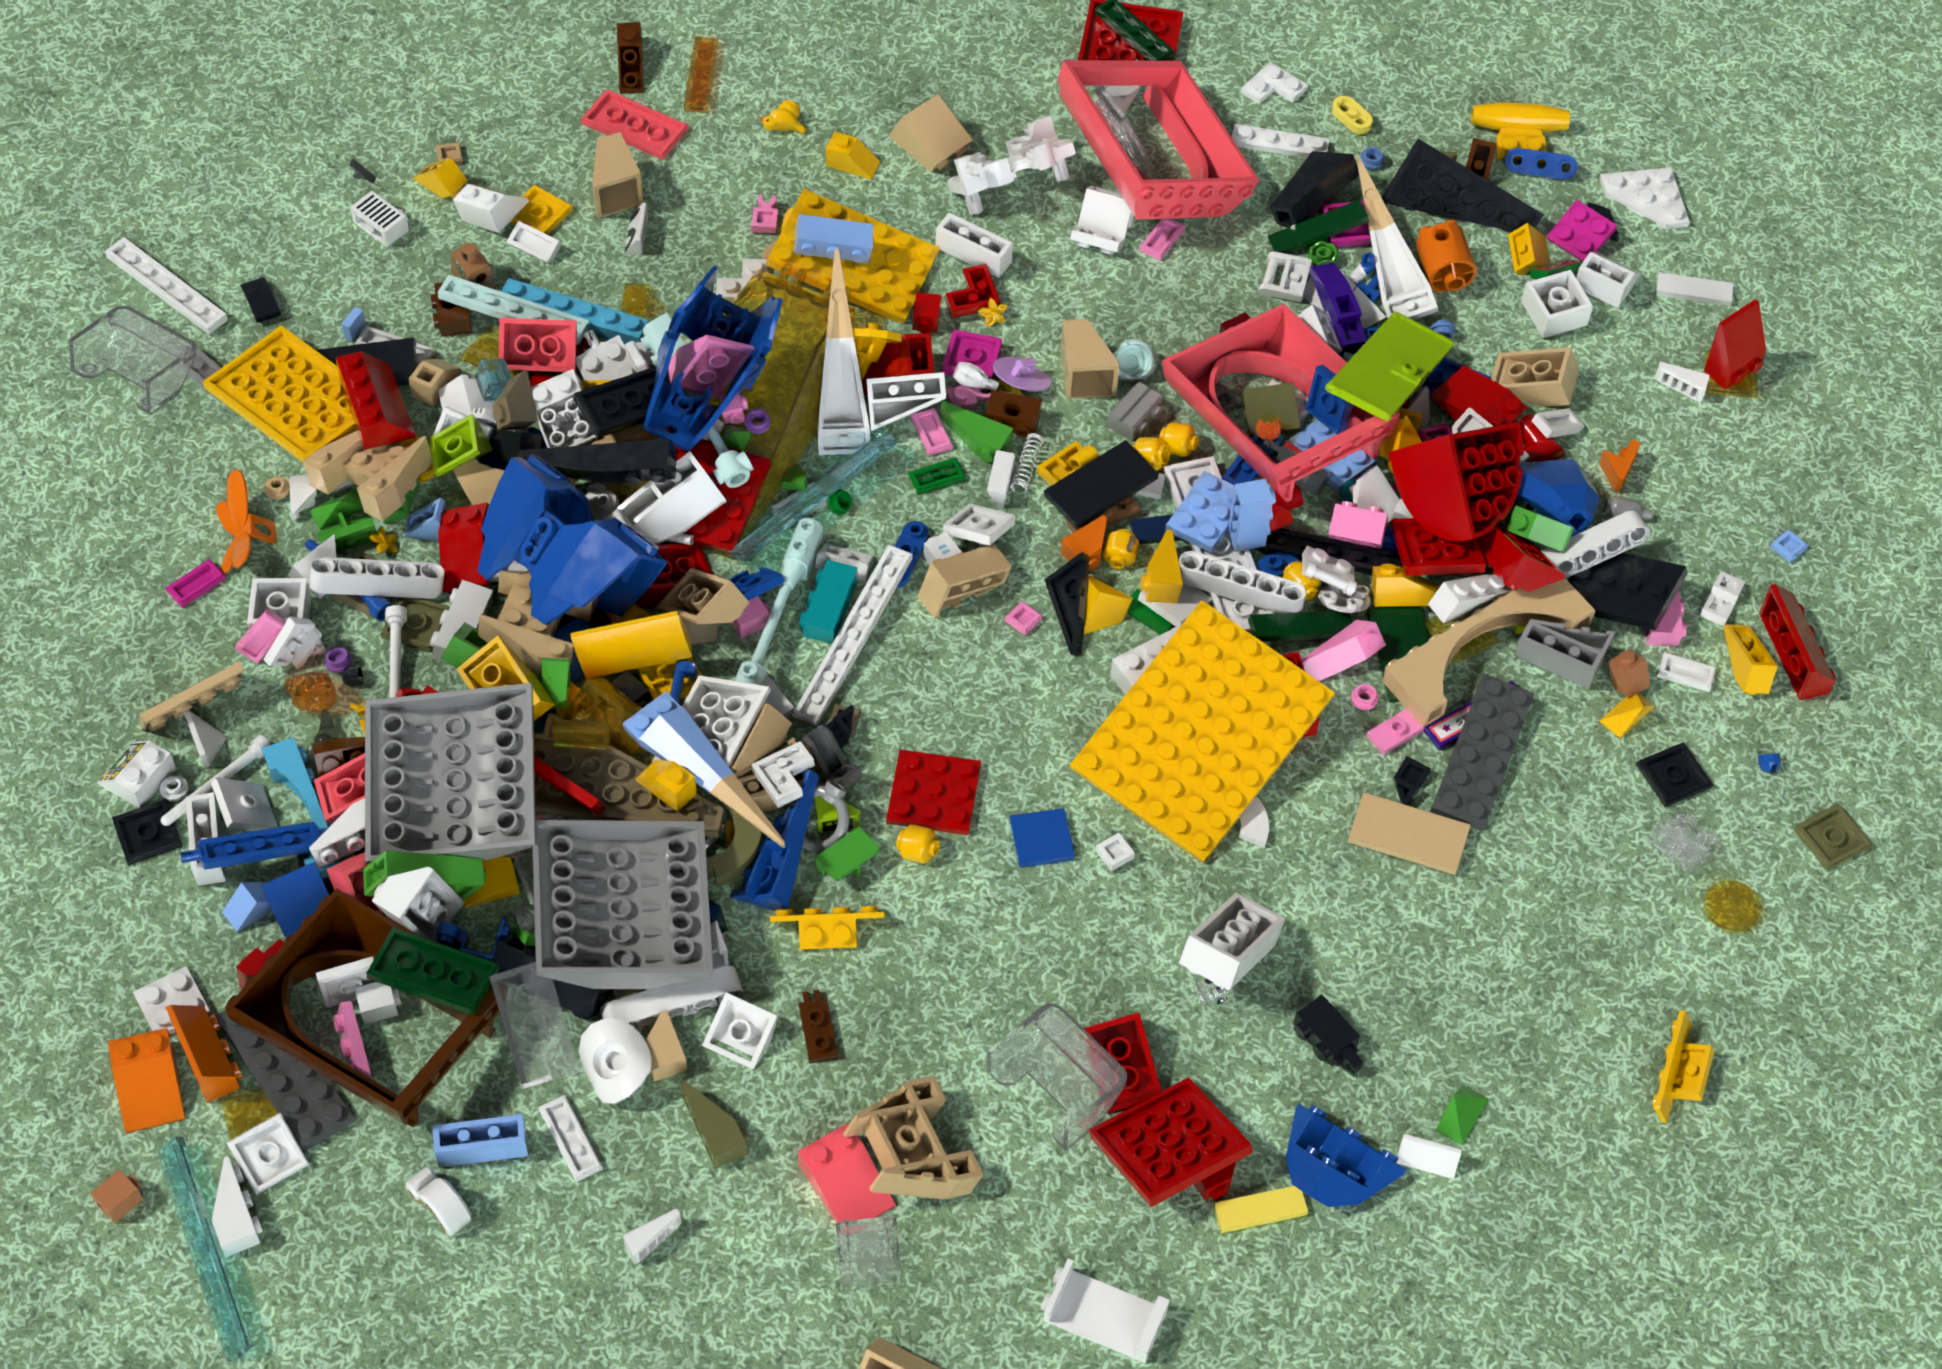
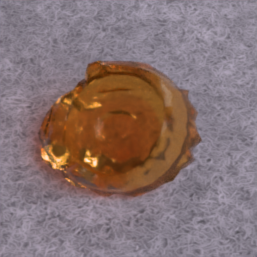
M322 671L291 675L285 680L284 688L291 696L292 705L301 712L305 710L320 712L321 710L332 708L336 703V689L328 673H323Z

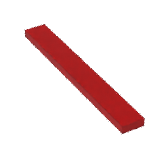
M429 685L422 691L423 694L439 693ZM534 756L536 775L595 815L600 816L606 808L599 799Z

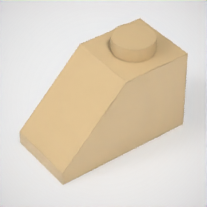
M661 1011L645 1041L652 1058L649 1073H651L654 1082L687 1071L686 1058L668 1011Z

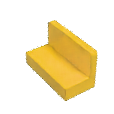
M1529 223L1508 234L1514 272L1517 275H1524L1532 268L1550 263L1545 236Z

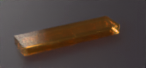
M695 37L684 112L708 113L719 38Z

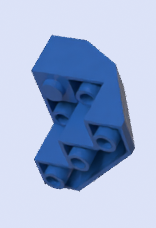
M1570 458L1520 463L1519 469L1523 470L1515 501L1529 503L1537 513L1574 527L1571 537L1585 531L1594 519L1600 496L1590 476L1577 461Z
M1298 1103L1288 1143L1286 1162L1292 1185L1327 1207L1357 1205L1404 1175L1406 1169L1396 1163L1399 1159L1397 1156L1385 1149L1379 1153L1360 1141L1363 1137L1360 1133L1350 1127H1347L1344 1131L1324 1119L1327 1115L1326 1112L1314 1105H1311L1308 1109Z

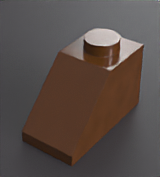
M1473 138L1466 167L1488 180L1498 143Z

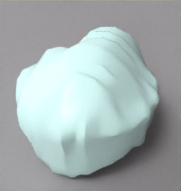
M1140 339L1126 340L1120 344L1116 351L1112 352L1119 362L1118 378L1122 381H1143L1153 374L1157 367L1156 362L1159 361L1153 345Z

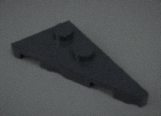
M1084 552L1078 554L1044 579L1069 652L1073 656L1081 655L1083 648L1090 560L1089 555Z

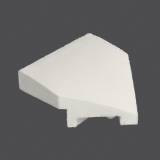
M1377 465L1357 479L1356 484L1349 487V491L1353 495V503L1358 505L1357 508L1368 510L1369 506L1381 508L1384 510L1383 513L1388 515L1389 522L1395 518L1392 515L1400 500Z
M289 617L263 660L269 666H287L292 663L298 670L305 664L309 656L313 655L316 657L317 654L321 655L326 651L321 642L322 634L311 620Z

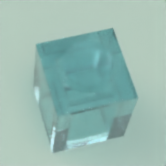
M505 359L480 360L475 375L484 401L496 400L509 379L512 378Z

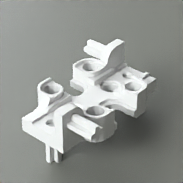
M1045 116L1033 123H1027L1028 128L1024 129L1027 135L1006 141L1009 157L990 161L981 152H977L954 160L958 175L947 180L950 192L964 195L970 215L980 214L984 211L979 191L1013 182V178L1017 177L1015 172L1032 168L1042 171L1052 167L1056 182L1065 181L1069 178L1064 159L1076 154L1073 142H1069V139L1059 140L1056 136L1051 116Z

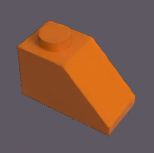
M1102 515L1061 540V554L1068 562L1081 552H1084L1090 558L1089 571H1093L1098 567L1101 562L1106 533V516Z

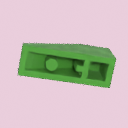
M946 401L941 403V419L981 460L988 463L994 462L997 450L1007 452L1013 439L1012 427Z

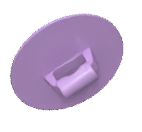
M1006 356L998 358L993 363L995 374L1001 380L1016 388L1027 391H1043L1051 385V377L1035 367L1036 360L1033 357L1020 359L1018 357Z

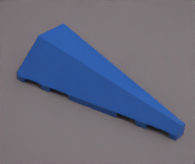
M812 770L804 771V780L801 785L803 796L791 801L785 814H778L772 824L785 841V848L779 846L766 835L757 850L759 854L752 869H745L743 875L746 879L738 891H732L730 898L773 911L789 907L819 777L818 774Z

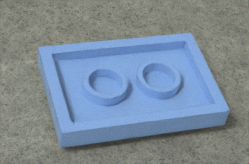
M1317 419L1287 441L1304 451L1337 434ZM1360 449L1324 467L1333 472L1327 484L1340 493L1343 484L1347 480H1357L1364 472L1375 467L1376 459H1372L1366 452Z
M1204 471L1167 522L1165 531L1170 529L1173 531V535L1212 553L1228 530L1235 485Z

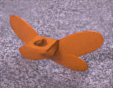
M237 469L233 470L228 476V503L221 501L216 507L220 522L229 533L235 536L221 564L223 574L230 571L233 566L239 568L247 560L252 547L251 537L271 544L277 542L275 522L248 514L247 485L242 472ZM258 524L265 525L269 530V535L263 534L255 526Z

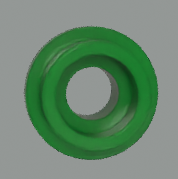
M842 489L832 490L827 498L828 507L833 514L843 515L851 508L852 498L847 491Z

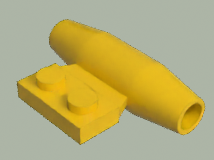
M1498 102L1473 105L1471 111V125L1499 131L1496 137V143H1498L1496 159L1503 160L1506 153L1512 148L1546 152L1545 137L1542 133L1568 130L1570 123L1569 110L1543 104ZM1515 156L1513 160H1522V158Z

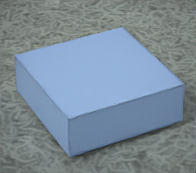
M357 307L353 308L341 324L346 340L353 342L366 325L363 310Z
M1788 529L1773 541L1770 547L1791 563L1807 549L1808 544Z

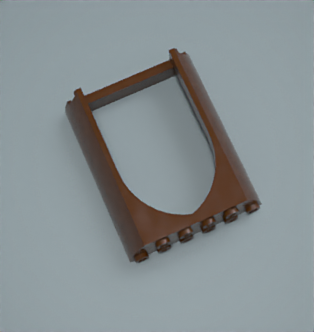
M336 888L330 896L322 899L318 909L311 916L308 915L302 921L300 928L293 936L289 935L284 940L279 951L267 958L263 968L247 980L244 988L238 995H234L228 1000L225 1010L229 1018L236 1024L404 1125L408 1124L411 1127H415L419 1123L418 1106L480 1034L490 1038L496 1031L493 1028V1021L497 1014L502 1013L507 987L494 980L475 1016L421 998L462 1023L399 1095L311 1042L298 1028L290 1013L289 1001L294 985L316 976L317 972L372 956L375 958L392 927L414 934Z

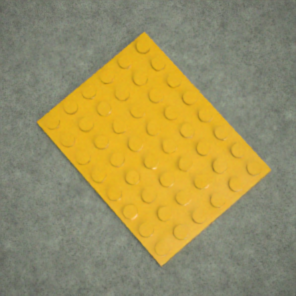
M1201 600L1071 762L1070 769L1178 847L1204 863L1333 699L1335 692Z

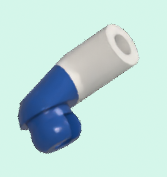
M1365 253L1361 258L1362 261L1348 279L1355 285L1376 268L1375 255L1373 253Z

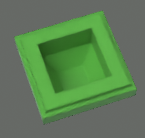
M728 423L722 440L727 447L745 452L752 433L745 428Z

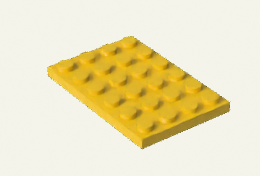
M803 189L767 259L766 266L830 293L834 259L794 254L795 227L799 214L873 224V249L869 262L856 263L849 260H841L847 301L892 321L905 324L915 303L916 293L920 292L940 247L807 189Z
M282 325L202 381L204 389L301 462L305 461L321 447L357 430L339 380L337 366Z

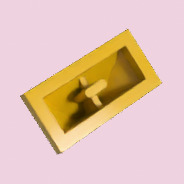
M1638 692L1629 698L1626 696L1599 722L1621 738L1650 712L1655 705Z

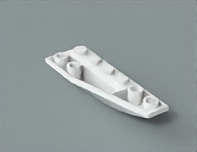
M688 452L676 461L675 479H669L661 483L650 480L616 509H622L633 528L657 545L686 532L724 504L726 499L692 453Z

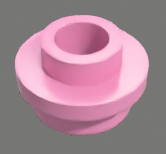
M1369 684L1359 685L1353 690L1351 695L1353 705L1361 710L1373 709L1379 699L1376 689ZM1367 696L1369 700H1364L1360 697Z

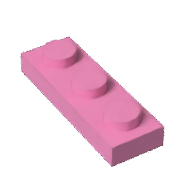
M352 1001L341 1002L338 1014L334 1015V1026L336 1032H341L343 1040L340 1041L342 1056L348 1057L349 1066L371 1078L372 1075Z

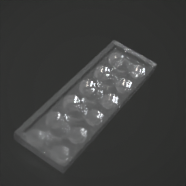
M1103 84L1097 87L1094 91L1099 99L1095 102L1103 112L1102 115L1110 125L1109 127L1135 168L1150 179H1161L1128 117Z

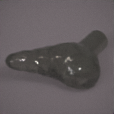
M326 709L321 712L320 726L314 738V743L339 738L331 715Z

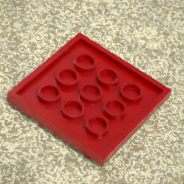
M1090 0L1078 60L1148 61L1095 14L1096 7L1107 0ZM1121 3L1175 51L1176 57L1184 11Z
M701 439L690 451L675 446L678 450L677 460L691 452L726 499L724 504L684 533L694 535L693 540L695 544L734 555L771 468V459L745 452L754 470L750 472V477L746 483L736 488H729L725 483L720 485L713 473V470L717 469L715 462L719 454L711 441ZM727 447L728 451L735 450L739 453L743 452L741 450Z
M1189 1077L1089 1129L1090 1138L1150 1207L1253 1153L1251 1143Z

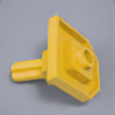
M867 323L866 328H852L856 354H858L857 359L861 381L871 362H878L886 343L901 342L902 334L884 330L881 324Z

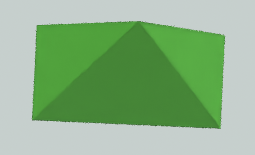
M353 488L308 510V512L321 530L339 521L337 513L342 512L344 518L362 510L363 506L356 488Z
M542 658V685L555 703L550 709L570 710V659Z
M1462 1085L1453 1095L1436 1131L1462 1145L1489 1099Z

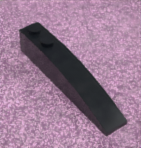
M670 439L518 450V456L528 460L530 455L534 454L548 462L567 478L593 482L639 484L642 481L651 480L661 483L669 479H675L678 450Z

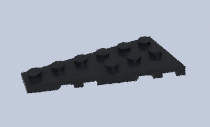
M1419 138L1381 197L1385 204L1511 232L1526 223L1536 228L1544 216L1543 213Z

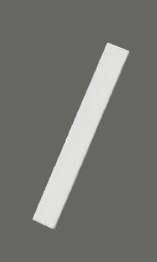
M888 544L794 710L792 718L813 727H818L913 559L911 553Z

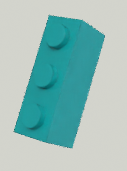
M827 560L824 568L818 570L816 576L817 587L815 590L810 591L807 602L809 605L807 612H802L799 626L803 627V637L830 644L833 643L858 581L857 567Z

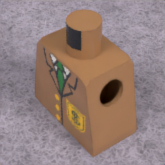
M465 243L461 248L450 254L451 273L455 277L496 290L491 266L474 243ZM476 277L480 278V282H476Z

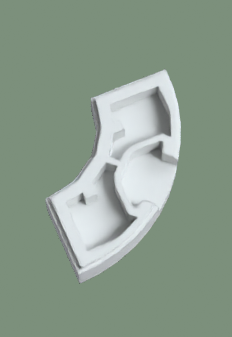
M1256 796L1238 819L1240 824L1239 838L1265 848L1269 834V819L1264 805Z

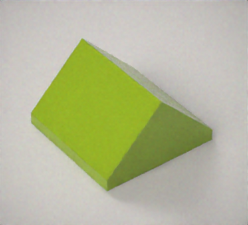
M473 414L429 438L434 475L436 477L450 474L455 468L493 450Z

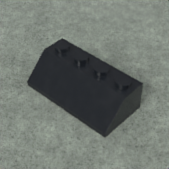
M515 933L497 943L492 962L499 964L500 970L496 975L499 982L508 985L513 984L522 988L525 994L542 997L547 1000L548 1004L554 1007H564L573 1011V1015L578 1018L590 1019L597 1015L613 989H590L537 976L535 947L524 945Z

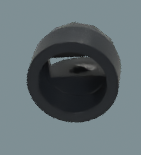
M359 664L351 665L344 669L342 681L345 685L349 687L363 685V681L360 682L358 676L363 678L361 666Z

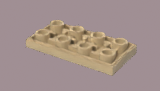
M237 662L141 713L138 725L142 731H146L149 728L151 733L166 725L165 722L168 717L174 715L176 719L185 716L184 712H191L190 709L194 703L199 702L200 706H203L213 701L217 694L216 692L222 688L225 693L232 691L240 686L239 682L242 681L241 676L244 671L240 662Z
M1363 792L1347 842L1456 875L1471 825Z

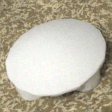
M1328 584L1319 591L1318 595L1319 600L1326 607L1344 613L1364 611L1371 603L1369 588L1364 585H1357L1353 595L1348 596L1343 594L1341 589Z

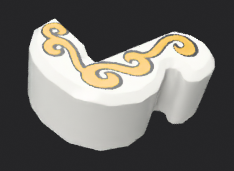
M424 1167L406 1182L405 1188L415 1202L434 1215L445 1235L453 1236L471 1221L470 1210L461 1196L447 1180L438 1178L432 1168Z

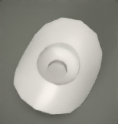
M605 1018L592 1023L581 1035L578 1050L581 1063L598 1098L603 1103L616 1104L630 1097L643 1085L651 1070L652 1058L647 1043L634 1026L622 1019Z

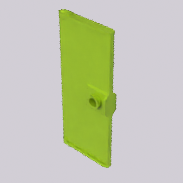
M1395 311L1331 381L1326 384L1325 389L1327 392L1370 414L1389 421L1408 398L1419 390L1430 373L1453 349L1455 343L1451 339Z

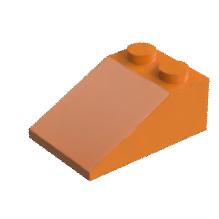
M164 1028L108 1041L111 1067L125 1133L185 1120L174 1045L168 1029Z

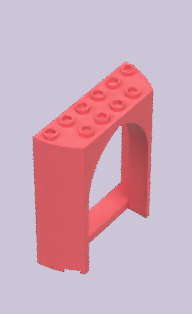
M1063 60L1058 77V84L1060 86L1059 96L1136 220L1220 217L1229 214L1253 194L1254 188L1260 180L1181 61ZM1084 86H1148L1143 98L1184 160L1192 179H1150L1135 168Z
M1285 304L1271 308L1263 314L1250 318L1237 326L1230 327L1222 333L1211 336L1194 346H1189L1187 349L1162 360L1164 377L1169 386L1263 479L1266 478L1267 483L1286 502L1292 500L1295 481L1360 449L1366 452L1372 459L1377 458L1380 455L1379 447L1385 437L1390 438L1400 416V412L1397 411L1389 421H1385L1353 405L1347 430L1276 464L1225 413L1217 399L1215 387L1225 374L1255 373L1270 376L1286 383L1293 382L1294 387L1308 397L1316 366L1324 365L1335 374L1343 368L1347 362Z

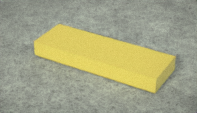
M1295 1186L1219 1201L1213 1205L1221 1233L1308 1215L1303 1192Z

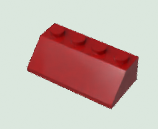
M362 351L336 357L339 380L364 450L416 438L390 364Z
M1499 522L1491 532L1477 538L1486 566L1494 569L1492 572L1501 579H1504L1503 583L1513 590L1517 591L1518 588L1530 592L1563 580L1566 576L1529 539L1507 531V526Z
M1777 584L1770 585L1759 615L1798 699L1803 700L1829 694L1835 683V674L1827 665L1823 648L1818 646L1813 627L1808 625L1804 616L1803 606L1798 603L1795 595Z

